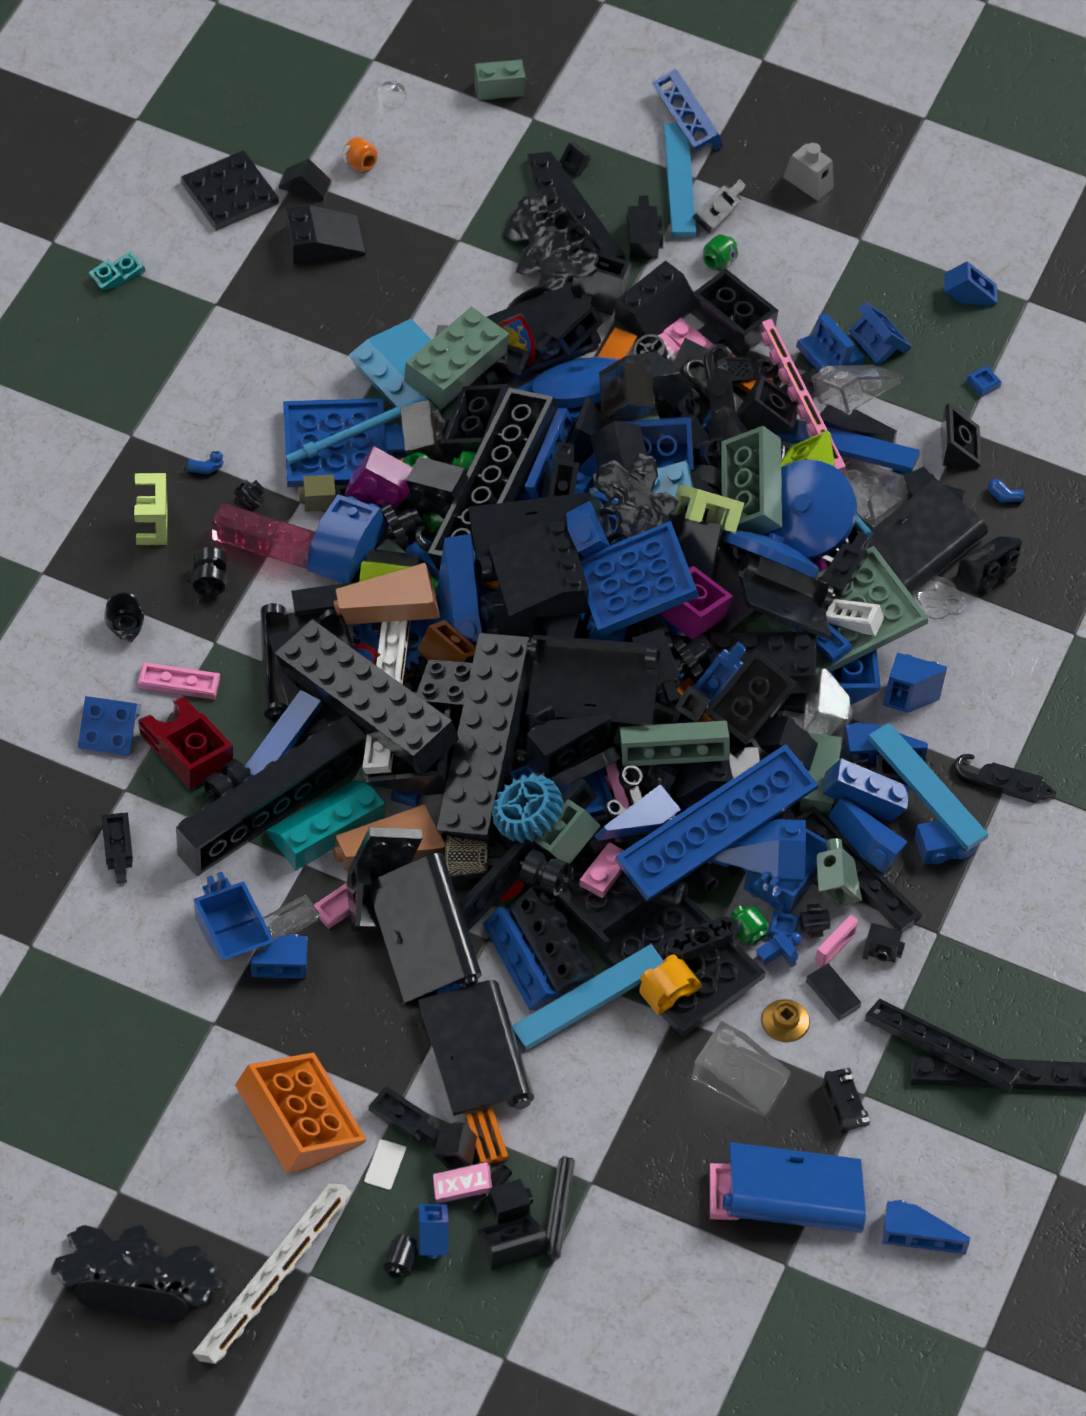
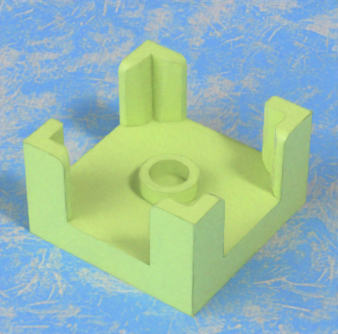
M135 473V485H155V496L137 497V505L134 506L135 522H156V533L136 534V545H167L166 473Z
M679 484L675 496L679 503L674 512L670 514L679 515L685 510L688 498H690L685 515L686 519L701 522L705 508H708L709 511L705 522L722 525L726 510L729 509L724 529L736 532L744 502Z

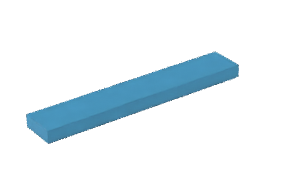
M664 123L671 236L696 237V223L692 217L695 214L689 141L677 123Z
M890 723L869 734L868 741L966 851L988 838L987 831Z
M652 944L648 945L514 1024L512 1027L516 1037L526 1051L641 984L640 976L646 970H654L663 964V960Z

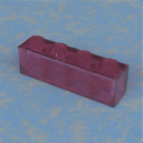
M221 502L212 520L213 540L307 569L309 551L315 531Z

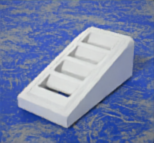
M834 599L826 611L828 623L876 636L884 619L881 607L878 604ZM839 608L843 609L841 614L837 615Z

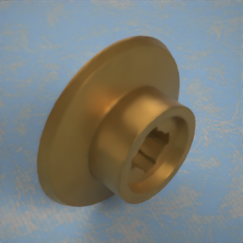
M780 999L771 1002L765 1007L762 1012L761 1023L764 1031L771 1038L780 1042H794L801 1039L808 1032L810 1017L806 1009L798 1002ZM783 1015H787L789 1017V1020H785V1018H783Z

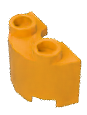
M674 954L668 956L663 961V964L654 970L648 969L640 976L642 981L640 993L657 1015L674 1006L675 1001L680 997H688L703 987L682 959H678Z

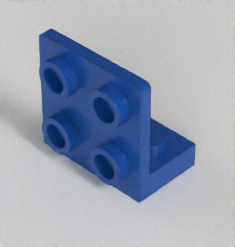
M85 696L78 748L129 756L131 754L136 714L140 715L141 704Z

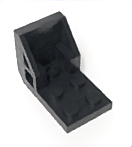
M368 828L347 874L346 886L352 931L382 933L369 893L371 880L411 863L423 840L422 829Z

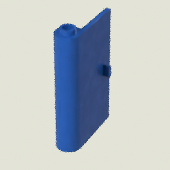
M729 1143L731 1188L729 1193H725L723 1197V1210H727V1216L856 1233L863 1232L866 1220V1206L861 1159Z

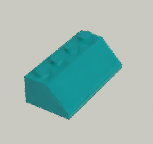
M354 780L267 829L266 834L296 871L333 850L336 835L384 819L385 803L371 785Z

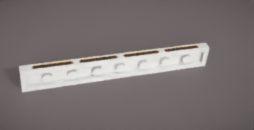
M411 620L382 622L378 652L381 655L377 657L376 666L402 684ZM367 734L363 761L365 774L391 772L393 753Z
M329 1183L193 1352V1355L199 1361L215 1364L225 1356L227 1348L235 1339L241 1336L247 1323L260 1312L262 1304L269 1296L276 1292L278 1284L294 1269L295 1263L302 1254L311 1248L312 1242L318 1234L327 1228L329 1220L333 1215L343 1208L345 1200L352 1193L346 1185Z

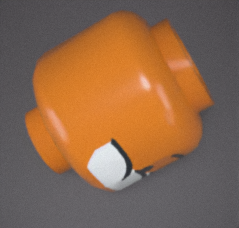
M356 137L352 138L344 146L343 159L345 163L357 172H366L375 166L378 159V151L375 146L364 138Z

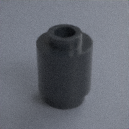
M399 1234L391 1241L383 1263V1269L391 1278L402 1279L410 1275L418 1252L416 1247L417 1241L414 1238Z

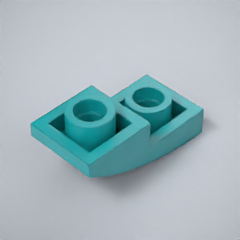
M130 250L113 263L107 259L91 270L89 274L104 291L138 277L146 269Z

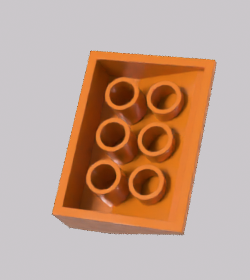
M315 1053L248 1064L235 1084L286 1173L312 1168L365 1143L367 1140Z

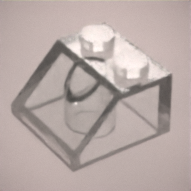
M822 668L816 677V693H806L802 729L810 735L811 733H818L837 737L841 736L844 725L850 723L853 710L849 708V695L827 669Z

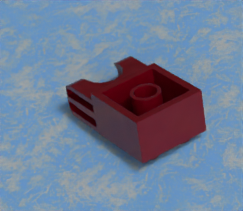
M182 696L173 701L174 721L161 722L152 715H147L138 720V727L142 738L189 789H192L203 783V779L212 773H221V768L233 760V745L203 712L199 713Z

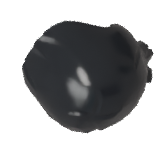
M127 592L112 595L106 603L104 620L108 629L115 633L117 637L121 640L127 639L129 642H132L142 629L144 612L134 595Z

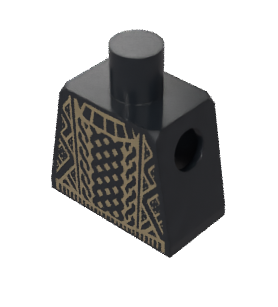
M446 835L445 861L455 891L471 890L502 858L489 856V842L485 840Z

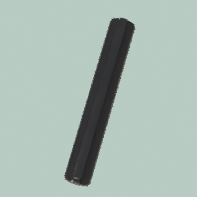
M562 1156L558 1160L544 1256L552 1261H557L561 1257L575 1166V1160L568 1156Z

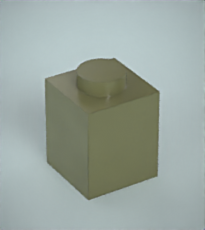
M334 475L303 476V486H299V502L304 501L305 512L327 510L336 496Z

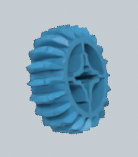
M534 773L529 778L522 775L518 781L513 778V783L509 786L504 785L505 790L497 792L498 799L492 801L494 808L491 812L494 817L495 826L502 835L508 837L513 842L518 840L523 843L526 839L533 842L536 836L543 838V833L546 830L551 832V825L559 824L557 817L563 815L561 808L564 804L558 787L550 779L543 775L537 776Z

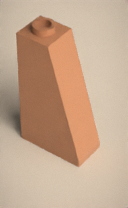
M426 563L336 589L338 600H334L335 610L338 616H343L346 624L440 618L432 578Z
M425 804L336 835L335 847H333L336 861L338 863L342 862L345 871H348L369 827L422 829L423 840L411 862L434 853H442L445 858V844L437 832V828Z

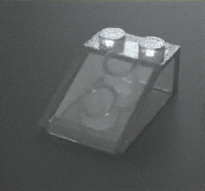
M876 365L826 366L821 368L817 374L811 376L818 403L826 406L830 404L847 414L905 380L903 375Z
M851 458L844 461L846 477L853 487L857 499V515L866 523L873 526L879 524L909 500L903 475Z
M721 1021L695 1060L692 1078L765 1116L790 1077L791 1072L747 1034Z

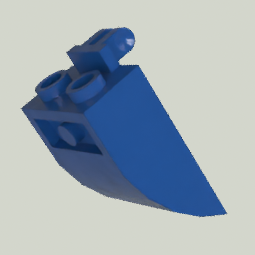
M338 494L323 515L315 531L309 551L307 571L341 583H350L361 568L363 560L367 559V552L375 547L388 527L382 510L375 504H366L354 497H345Z
M806 829L804 882H779L775 877L770 880V874L766 872L763 874L754 872L753 874L747 873L743 889L749 892L750 895L770 904L774 909L790 914L818 875L817 854L827 851V840Z
M223 872L217 873L216 882L212 875L206 877L207 885L202 886L205 895L193 899L195 919L208 945L218 959L221 961L275 942L244 881L231 885Z

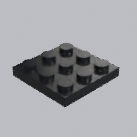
M244 150L181 176V184L215 231L279 204V197Z

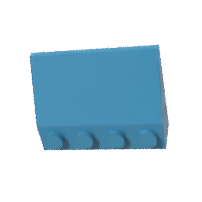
M412 319L367 339L349 354L355 367L393 408L424 396L404 381L406 362L431 341L430 337ZM426 397V406L402 416L415 431L442 410Z

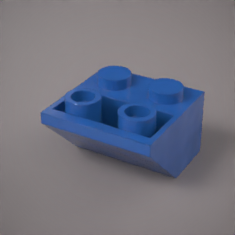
M897 652L889 676L883 706L909 713L940 700L947 666L940 665L934 661L930 662L919 659L910 654Z

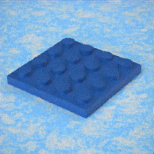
M383 398L283 401L285 455L302 449L303 445L311 441L316 443L384 413ZM385 424L320 451L313 458L308 459L306 457L290 465L286 459L287 487L303 486V476L334 475L335 485H348L352 473L373 446L386 453Z
M671 521L579 558L589 588L588 604L601 637L699 597Z

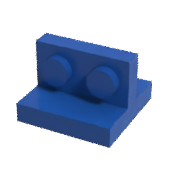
M865 301L858 307L863 316L848 331L877 365L880 366L897 349L906 354L912 348L884 313Z
M827 314L818 317L814 334L798 339L796 345L799 351L824 378L863 365L865 359L852 340L845 335Z

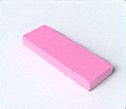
M143 662L138 680V688L215 700L220 682V673Z

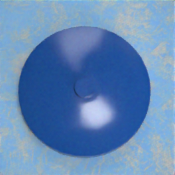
M588 357L568 361L544 371L534 380L532 388L533 393L554 396L559 408H574L583 406L586 397L591 398L595 404L620 394L630 385L632 376L626 371L629 366L621 359L613 357Z
M800 460L781 467L782 527L761 535L769 537L770 533L785 538L784 544L800 552L809 560L830 554L848 538L854 527L857 516V499L853 487L843 473L823 461Z
M724 530L720 538L721 541L745 552L750 551L815 579L820 570L800 552L784 544L785 538L770 533L769 537L745 531L731 532Z

